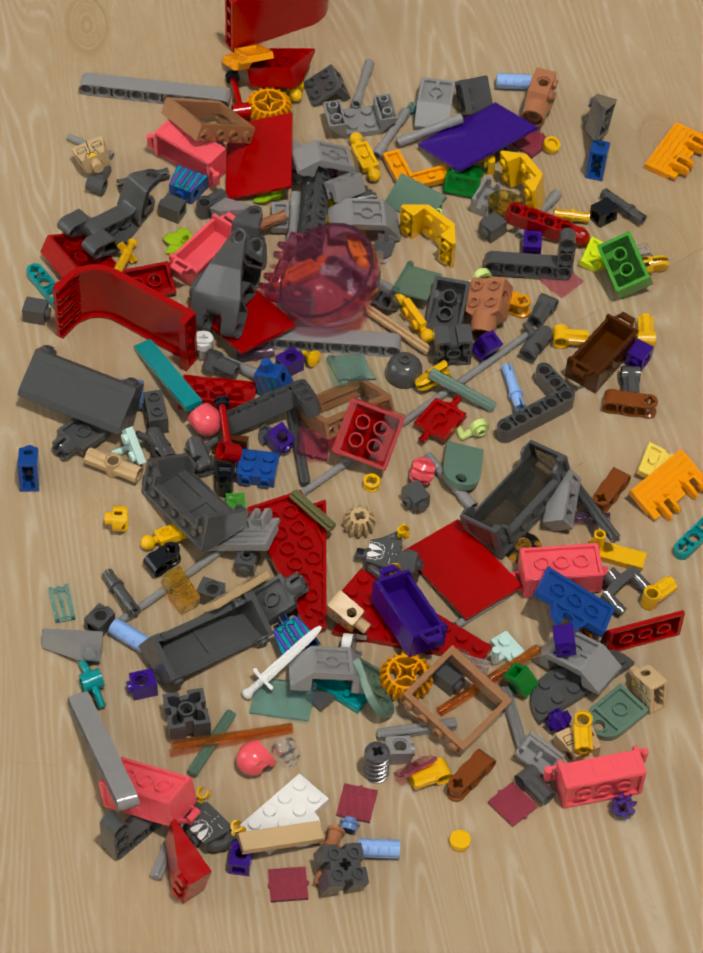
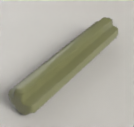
M296 489L291 492L290 499L327 532L334 530L336 523L299 490Z

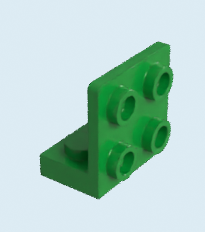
M479 166L468 167L460 172L449 167L446 172L443 192L472 198L480 187L481 180L486 171L482 170Z

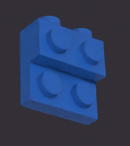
M242 449V456L237 467L236 483L274 488L280 453Z

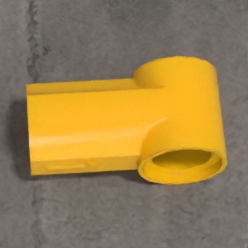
M643 313L637 319L638 339L655 348L656 332H654V317L649 313Z
M564 324L555 325L552 329L553 346L559 349L566 348L568 345L581 346L589 338V330L569 329Z
M665 576L654 585L646 586L640 600L641 606L646 610H654L658 603L677 591L676 581L671 576Z
M586 710L576 712L571 727L574 734V750L579 755H587L593 752V717Z
M440 757L432 760L428 766L409 772L408 776L412 788L417 790L435 783L437 785H444L449 782L453 774L445 758Z

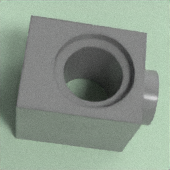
M410 735L385 737V745L390 750V765L411 764V757L415 756V744L411 743Z

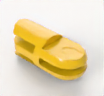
M664 255L642 257L649 274L664 271L669 267L668 258Z
M447 361L439 362L415 379L416 389L426 391L439 385V383L428 378L432 368L452 377L449 367H447Z

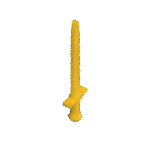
M129 239L127 246L123 242L117 244L122 253L114 267L115 269L122 272L128 261L131 264L138 261L132 253L133 249L137 247L135 239Z

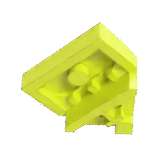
M591 236L578 265L593 272L606 269L597 245L603 242Z

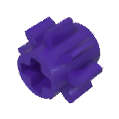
M556 708L548 713L546 724L550 731L559 732L571 726L569 723L572 717L568 710L564 711L561 708Z
M621 792L619 799L615 796L613 797L612 801L616 804L612 805L610 809L615 810L617 813L616 817L620 815L627 819L628 813L634 815L636 811L632 807L636 806L637 801L631 799L632 794L627 796ZM623 802L627 804L624 809L621 807Z

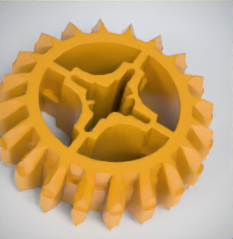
M268 87L266 89L260 88L259 91L254 90L253 94H249L246 101L250 104L251 121L292 112V103L289 96L286 95V92H281L280 89L275 90L274 87L272 89H268Z
M403 651L401 655L394 653L393 658L388 656L386 662L382 663V667L379 670V680L381 688H386L385 694L392 695L393 701L396 698L401 700L403 693L417 680L416 675L419 673L421 676L431 667L430 664H426V658L420 659L419 654L408 657ZM392 673H394L396 677L394 681L390 677ZM433 675L413 694L417 700H419V696L424 698L426 692L429 693L431 690Z

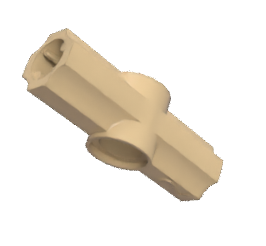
M91 447L87 450L84 458L85 464L105 471L106 475L112 478L119 476L136 483L140 480L143 472V467L121 459V456L114 452L107 454Z

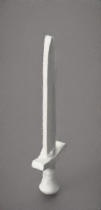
M318 626L308 632L263 673L260 674L257 668H254L253 672L259 678L250 687L242 690L243 697L250 700L254 692L263 684L273 691L274 687L269 684V681L316 638L322 627Z

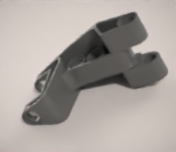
M146 169L130 173L125 179L117 206L91 218L82 210L77 209L63 216L58 221L57 228L69 238L84 235L86 238L81 244L82 249L94 259L117 253L120 250L117 244L120 242L126 244L153 212L155 200L149 194L159 183V171Z
M253 205L239 213L232 221L231 233L237 228H242L249 233L250 241L253 238H260L266 242L265 237L261 235L260 231L263 219L262 208ZM244 233L238 234V242L243 240ZM260 242L254 246V250L258 251L261 248ZM251 267L244 269L242 275V298L245 305L256 295L261 269ZM204 271L200 272V274L196 277V279L190 286L189 295L191 298L193 290L197 286Z
M237 228L230 234L207 266L193 290L190 309L196 312V330L209 331L214 316L217 315L222 318L220 328L222 336L236 339L242 336L248 316V309L242 298V275L246 267L261 270L266 268L267 244L264 240L253 238L250 241L249 233L242 228ZM244 233L243 240L238 242V234ZM260 242L261 248L258 251H255V244Z

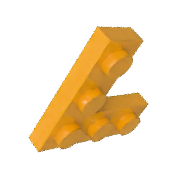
M399 149L383 153L382 158L395 182L401 174H404L428 187L445 183L447 168L444 164L412 173Z

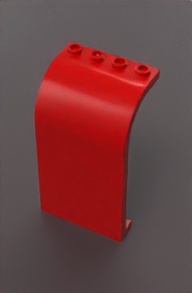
M225 0V42L230 50L234 52V48L260 44L312 26L321 21L326 15L328 0Z
M89 264L71 270L54 284L53 296L58 337L64 339L75 326L83 321L93 318H104L120 324L147 340L151 339L156 345L180 357V369L186 372L197 361L196 312L127 274L107 265Z

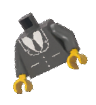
M402 524L396 532L388 536L371 539L368 549L357 548L355 559L366 561L365 571L377 580L380 579V568L395 564L397 568L402 570L397 563L399 551H402L401 538L408 539L410 537V534L407 532L410 528L406 524Z
M200 786L196 791L198 796L197 802L193 806L198 808L201 813L191 825L185 823L186 835L195 848L198 847L205 854L211 851L226 850L232 844V841L236 840L239 832L246 831V827L241 826L238 829V826L242 823L241 821L234 820L230 824L208 802L204 803L203 801L209 799L212 794L208 790L206 795L203 796L202 792L205 787Z

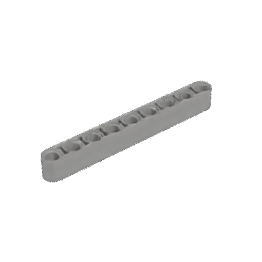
M84 73L79 85V92L86 96L164 104L166 97L218 100L229 107L232 96L231 91L226 88L97 73Z
M294 327L253 349L285 351L294 346L300 352L302 350L308 352L317 350L320 353L392 357L401 352V336L397 333Z
M88 691L69 696L68 703L118 812L140 806L137 792Z

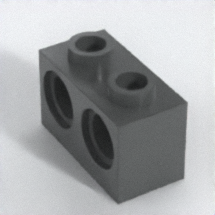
M162 389L143 392L148 428L153 426L160 427L163 433H169L168 415Z

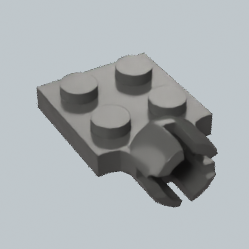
M73 418L57 429L59 437L52 441V450L57 457L60 456L59 458L63 460L76 452L84 455L89 448H94L111 436V432Z
M295 572L287 578L280 573L253 590L269 624L274 623L281 614H288L299 607L297 604L298 598L309 591V586L305 587L307 584L305 578L299 572Z

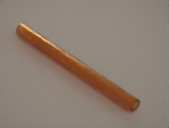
M535 644L488 674L487 677L495 683L503 677L515 662L523 665L540 654V648ZM474 684L438 706V713L441 716L445 715L481 692V690Z
M286 723L172 740L171 746L172 750L175 751L293 733V724Z

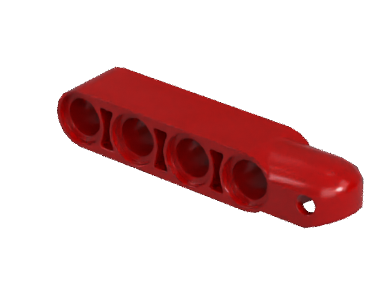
M518 202L510 203L504 215V219L508 224L526 231H541L542 237L559 242L560 231L564 228H571L576 232V246L578 247L586 246L590 240V234L585 228Z

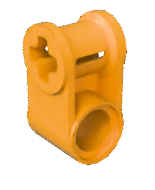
M512 291L508 314L521 319L530 315V297Z

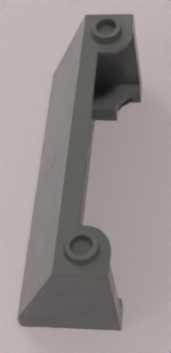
M43 345L35 349L17 395L119 435L122 433L121 430L134 425L144 384L132 377L124 380L114 378L57 355L54 347Z
M187 453L147 459L141 492L202 552L210 550L245 528L248 510L242 505H237L233 510L194 473L196 463Z
M252 590L244 594L243 597L234 599L216 610L205 613L166 632L155 634L138 647L165 685L172 683L174 686L184 681V676L255 643H258L260 646L270 641L268 637L274 633Z

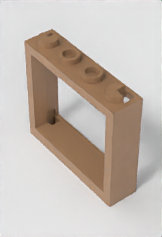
M166 97L161 111L164 116L196 141L250 144L255 131L254 126L218 100ZM198 118L216 119L222 124L203 123Z
M362 376L316 394L322 412L350 401L351 397L357 398L362 395L371 399L366 402L394 410L391 395ZM362 388V391L358 393L357 389ZM299 406L296 407L299 419L327 439L338 435L346 410L328 418L322 415L307 418Z
M452 645L403 693L400 701L406 706V710L412 711L417 715V719L421 724L427 725L432 729V733L436 738L446 742L450 751L453 750L461 756L510 707L512 699ZM447 660L498 706L464 741L458 738L413 696Z

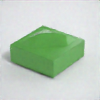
M225 493L226 503L232 509H235L237 505H242L246 508L245 493Z

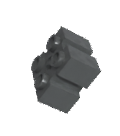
M470 324L455 325V328H448V326L443 325L434 326L432 341L434 365L443 360L447 361L448 366L449 363H456V366L471 365L473 337Z
M203 688L187 690V695L179 696V692L162 694L165 720L167 721L170 742L185 740L188 734H194L195 738L211 735V722L208 708H206Z
M361 842L346 843L340 849H338L337 844L321 845L313 853L316 870H321L322 875L318 878L321 895L337 894L342 888H344L345 893L359 892L369 884L366 867H361L360 864L364 859Z

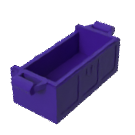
M395 564L380 568V579L374 581L371 602L408 657L443 646L448 625L442 622L421 589H419L410 575L411 571L409 569L402 571Z

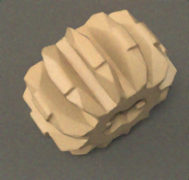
M360 505L358 508L352 506L350 510H346L343 524L345 531L350 532L351 537L355 534L358 538L361 535L367 537L369 532L373 533L376 519L373 511H369L368 506L364 509Z

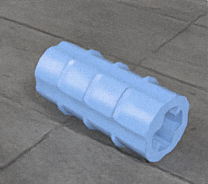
M497 73L496 88L528 90L531 83V74Z
M116 618L108 629L109 634L115 637L116 640L122 641L140 653L141 651L138 646L149 638V636L119 618Z
M357 838V843L361 842L364 857L367 859H399L400 840Z

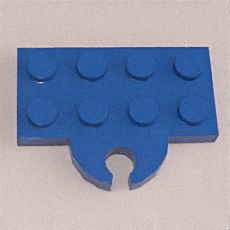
M549 566L544 570L533 596L550 605V617L556 625H560L563 618L569 621L568 624H573L574 633L581 631L585 627L599 637H602L615 610V607Z

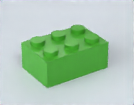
M630 231L597 245L620 299L653 285V281Z

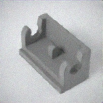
M349 172L324 182L329 200L334 199L335 203L366 192L362 173Z
M486 176L471 198L470 212L487 217L492 210L489 203L495 205L490 196L496 192H499L501 196L500 183L497 182L493 186L491 184V177Z
M533 731L523 738L514 753V756L528 766L530 764L535 765L542 776L546 766H553L557 764L558 760H562L565 757L563 753Z

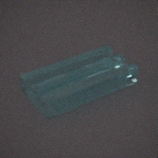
M64 584V587L58 585L54 589L48 587L55 622L61 623L75 620L68 584ZM63 592L66 594L70 616L66 614L62 596ZM57 593L63 616L59 618L54 594Z

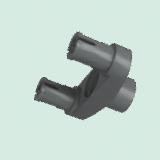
M636 566L630 567L621 574L613 567L604 575L603 581L608 587L600 598L615 607L614 613L617 617L627 609L615 597V593L629 581L636 585L643 593L645 587L651 585L640 574L641 571Z

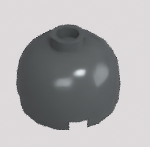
M397 353L387 363L386 379L390 384L396 385L398 389L414 388L416 386L414 383L415 379L422 375V364L412 353Z

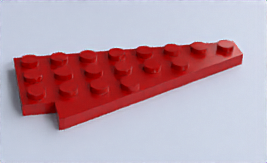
M290 494L247 507L249 517L254 508H259L261 512L265 508H271L272 518L280 519L277 526L279 530L269 550L266 552L277 574L281 573L287 578L293 573L299 572L307 582L305 587L308 585L309 591L298 598L297 604L299 607L295 608L299 619L310 630L321 626L320 632L325 631L327 627L326 530L289 497ZM326 500L313 503L326 514Z
M360 569L343 588L342 592L365 611L364 619L371 624V627L365 634L357 628L351 633L340 624H337L332 630V635L343 637L344 633H357L367 635V640L357 639L358 641L403 649L371 602L373 584L377 579L365 570ZM437 614L442 622L448 625L444 645L423 653L442 656L453 645L472 663L481 664L492 651V646Z

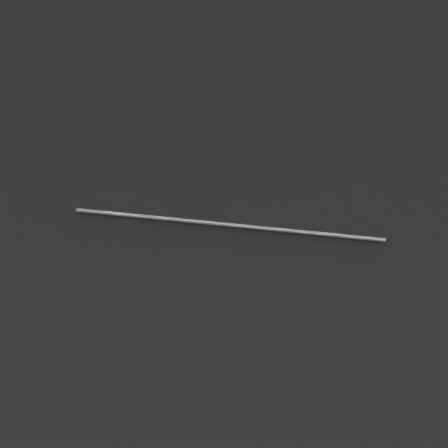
M527 331L457 379V381L465 384L528 339L529 333ZM445 388L406 415L402 427L421 415L435 398L442 400L453 391ZM346 457L302 488L303 495L309 494L355 460ZM226 551L211 552L137 604L140 607V612ZM126 612L119 619L127 622L134 616H130Z

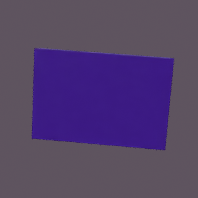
M495 102L463 119L464 123L447 128L418 143V147L457 172H460L536 131L537 127Z

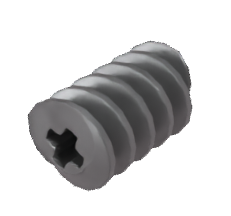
M374 741L369 743L364 750L363 772L369 782L379 784L384 782L389 775L390 750L384 743Z

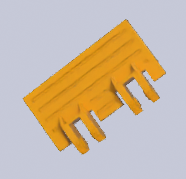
M260 44L234 48V52L227 53L222 58V63L229 66L230 69L237 71L249 69L252 62L273 59L274 55L273 51Z
M675 122L646 161L644 169L666 179L670 177L676 180L679 174L688 175L689 169L695 165L694 161L691 160L694 152L698 154L703 153V133Z
M680 449L630 490L628 494L646 515L649 514L654 521L661 515L669 521L673 518V513L678 514L681 512L677 501L686 494L690 498L696 499L699 496L698 492H703V473L686 453Z

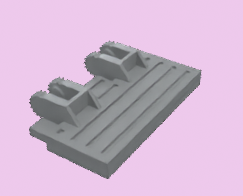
M254 508L250 517L246 519L245 528L208 551H268L279 530L277 526L280 519L272 518L271 508H265L263 512L259 508Z

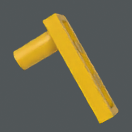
M602 529L594 532V538H590L589 543H598L601 562L627 569L636 566L642 572L647 556L646 552L605 542L606 532Z

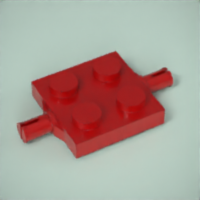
M456 395L451 402L435 398L414 421V427L423 431L422 435L418 438L420 443L424 444L429 437H434L445 443L467 418L466 413L456 407L462 401L460 396Z

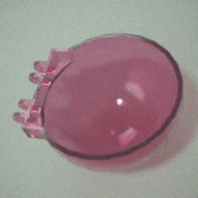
M328 223L312 228L304 233L291 232L287 242L278 241L277 247L283 249V251H274L273 257L279 259L273 273H264V278L269 283L261 282L259 288L265 291L264 296L270 302L280 303L284 311L298 322L314 328L333 329L354 322L371 307L381 283V264L374 245L361 230L345 223Z

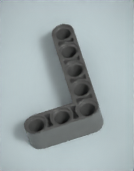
M564 228L560 231L557 255L489 251L484 257V268H487L492 275L567 280L572 276L576 232L571 228Z
M539 363L535 373V383L546 396L498 421L496 439L499 442L509 443L573 408L574 390L550 364Z
M299 379L227 410L230 434L238 433L298 406L307 418L320 415L322 409L316 393L305 379Z
M109 811L100 821L101 845L116 860H119L162 824L133 815L124 821L114 811Z

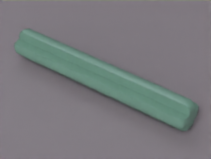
M432 368L428 374V378L490 412L494 410L496 406L495 401L437 369Z
M229 709L226 710L187 770L189 775L197 777L236 717L235 712Z

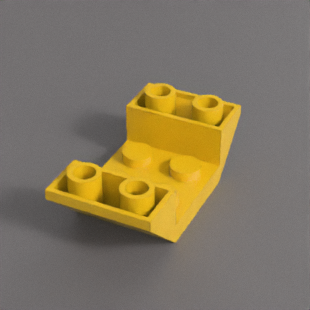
M501 151L499 163L502 168L501 178L503 182L507 183L510 188L523 184L525 187L523 189L526 198L525 205L541 211L546 200L543 173L527 154Z
M403 204L400 210L399 224L401 233L410 239H414L420 233H423L439 246L438 259L443 264L453 268L456 247L455 223L430 205Z

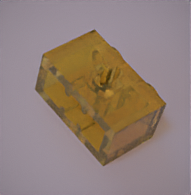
M180 565L163 574L161 585L181 615L198 607L201 597Z

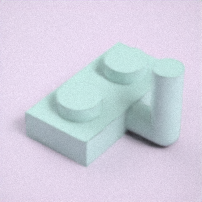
M133 426L121 430V439L125 446L111 450L110 453L114 452L119 455L128 453L131 463L136 465L145 463L146 460Z
M507 630L491 639L490 645L493 647L491 663L493 665L503 660L510 667L515 662L522 665H527L531 662V657Z

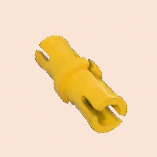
M554 209V216L568 220L571 223L573 221L589 223L590 212L575 211V209Z

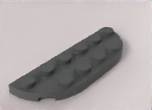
M613 649L609 650L622 666V669L613 679L634 666V661L625 654ZM559 665L543 675L538 680L539 684L533 689L531 695L533 717L538 725H541L547 721V715L556 708L565 710L592 692L582 687L581 676Z

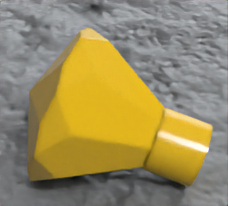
M302 350L307 364L310 367H316L321 360L320 351L308 352Z

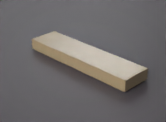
M265 571L256 574L202 606L204 612L216 610L268 580L270 577L269 572Z
M319 820L239 832L237 834L242 855L321 843L325 839Z

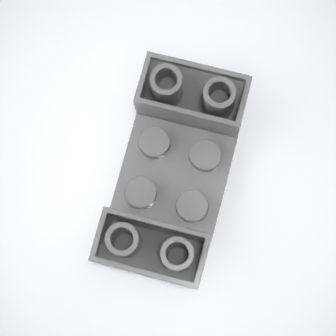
M421 77L414 128L422 129L451 117L455 81Z
M391 94L374 95L372 106L342 109L340 100L323 102L329 128L346 139H349L353 132H359L363 137L380 135L398 120Z
M314 140L292 152L297 174L304 177H314L318 166L326 169H336L344 174L349 172L361 173L359 165L348 146Z
M346 198L327 209L330 238L348 239L350 229L381 230L382 234H384V240H388V236H394V241L401 240L397 212L383 199Z
M580 632L574 633L577 655L556 657L554 637L552 636L532 658L533 662L547 669H550L556 663L581 676L582 687L597 695L605 689L622 669L620 663L604 644Z
M310 646L300 652L288 664L290 690L311 691L313 679L349 680L351 693L365 694L353 663L360 656L351 648Z

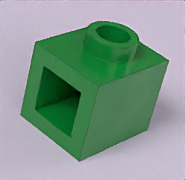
M517 662L503 675L511 690L524 697H527L539 684L529 667Z

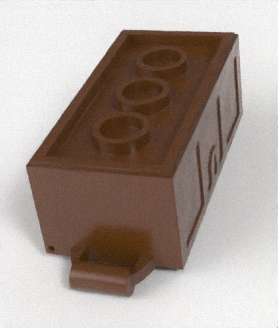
M625 312L616 316L607 314L605 320L593 331L580 348L567 358L565 376L596 394L626 360L627 352L638 339L639 330L633 328L636 319Z

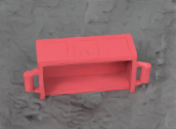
M169 119L155 131V135L152 133L146 135L147 147L155 152L157 158L162 156L176 165L207 175L208 187L218 186L220 178L226 174L225 147L216 142L196 141Z
M230 212L221 216L214 213L212 219L205 226L198 230L174 254L171 253L169 255V266L172 275L191 286L200 272H205L213 257L230 236L232 223L225 218L233 221L236 216Z
M598 543L520 548L518 570L511 574L515 578L519 575L522 588L518 589V591H522L523 597H535L533 596L534 591L547 566L591 593L601 592L602 585L605 584L603 581L604 575L609 570L607 566H602Z
M635 745L632 751L569 763H562V760H558L557 764L545 767L543 780L546 782L554 780L563 809L611 800L614 796L619 798L621 792L627 796L629 794H641L647 773L644 763L647 760L648 749H639L638 745Z
M120 758L137 792L140 806L122 811L123 813L166 826H170L173 819H176L179 824L187 823L191 825L199 816L201 811L193 806L197 800L192 777L128 758ZM102 778L99 782L103 805L104 807L117 810Z

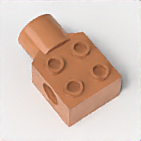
M537 67L527 91L521 118L537 128L544 124L547 113L551 112V101L554 102L557 92L554 89L556 90L558 80L556 79L555 71Z
M506 278L471 279L465 312L472 318L470 326L473 338L478 339L481 335L491 330L495 332L496 325L507 321L513 287Z

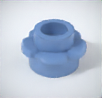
M345 816L344 819L340 820V827L345 832L356 833L357 828L360 827V824L357 823V819L354 817Z

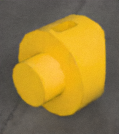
M113 505L112 512H105V525H112L113 532L127 531L129 525L128 508L126 506Z

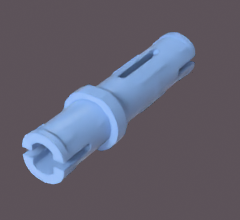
M508 363L503 364L501 370L509 390L508 396L513 402L515 411L526 407L523 391L519 387L513 365L509 363L508 367Z

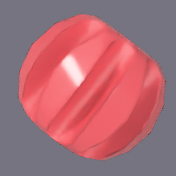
M427 457L415 458L409 472L410 479L412 481L418 479L422 485L430 484L435 473L434 462Z

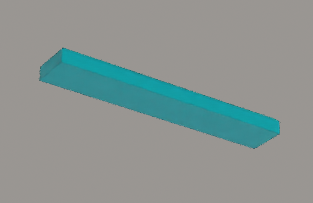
M151 339L134 345L137 354L185 412L202 405V399Z

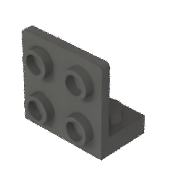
M332 64L304 81L305 88L314 107L334 94L338 98L341 97L344 101L351 98L342 75Z
M487 75L455 81L461 115L476 113L493 104Z

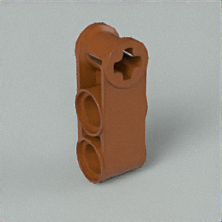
M607 389L604 393L602 409L609 414L651 419L656 415L655 407L658 404V399L652 394Z
M615 467L611 469L592 497L604 514L618 500L620 494L627 488L631 480V475Z
M477 749L470 759L463 763L458 771L449 779L447 797L453 802L462 801L492 771L496 760L481 749Z

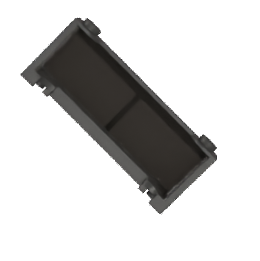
M530 440L522 447L520 451L521 461L476 509L467 507L460 514L463 529L501 558L507 555L545 513L547 503L568 470H570L566 455L533 440Z

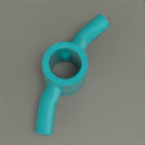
M78 660L77 662L83 671L82 674L78 675L83 692L93 693L99 709L106 707L100 688L105 687L100 670L98 668L91 670L86 661Z

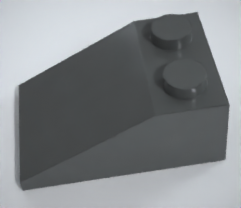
M600 94L591 97L588 105L590 112L586 114L584 124H586L585 130L594 141H598L608 132L617 99Z
M435 276L426 315V328L433 330L434 326L442 325L448 326V328H455V325L463 324L466 316L465 310L470 281Z

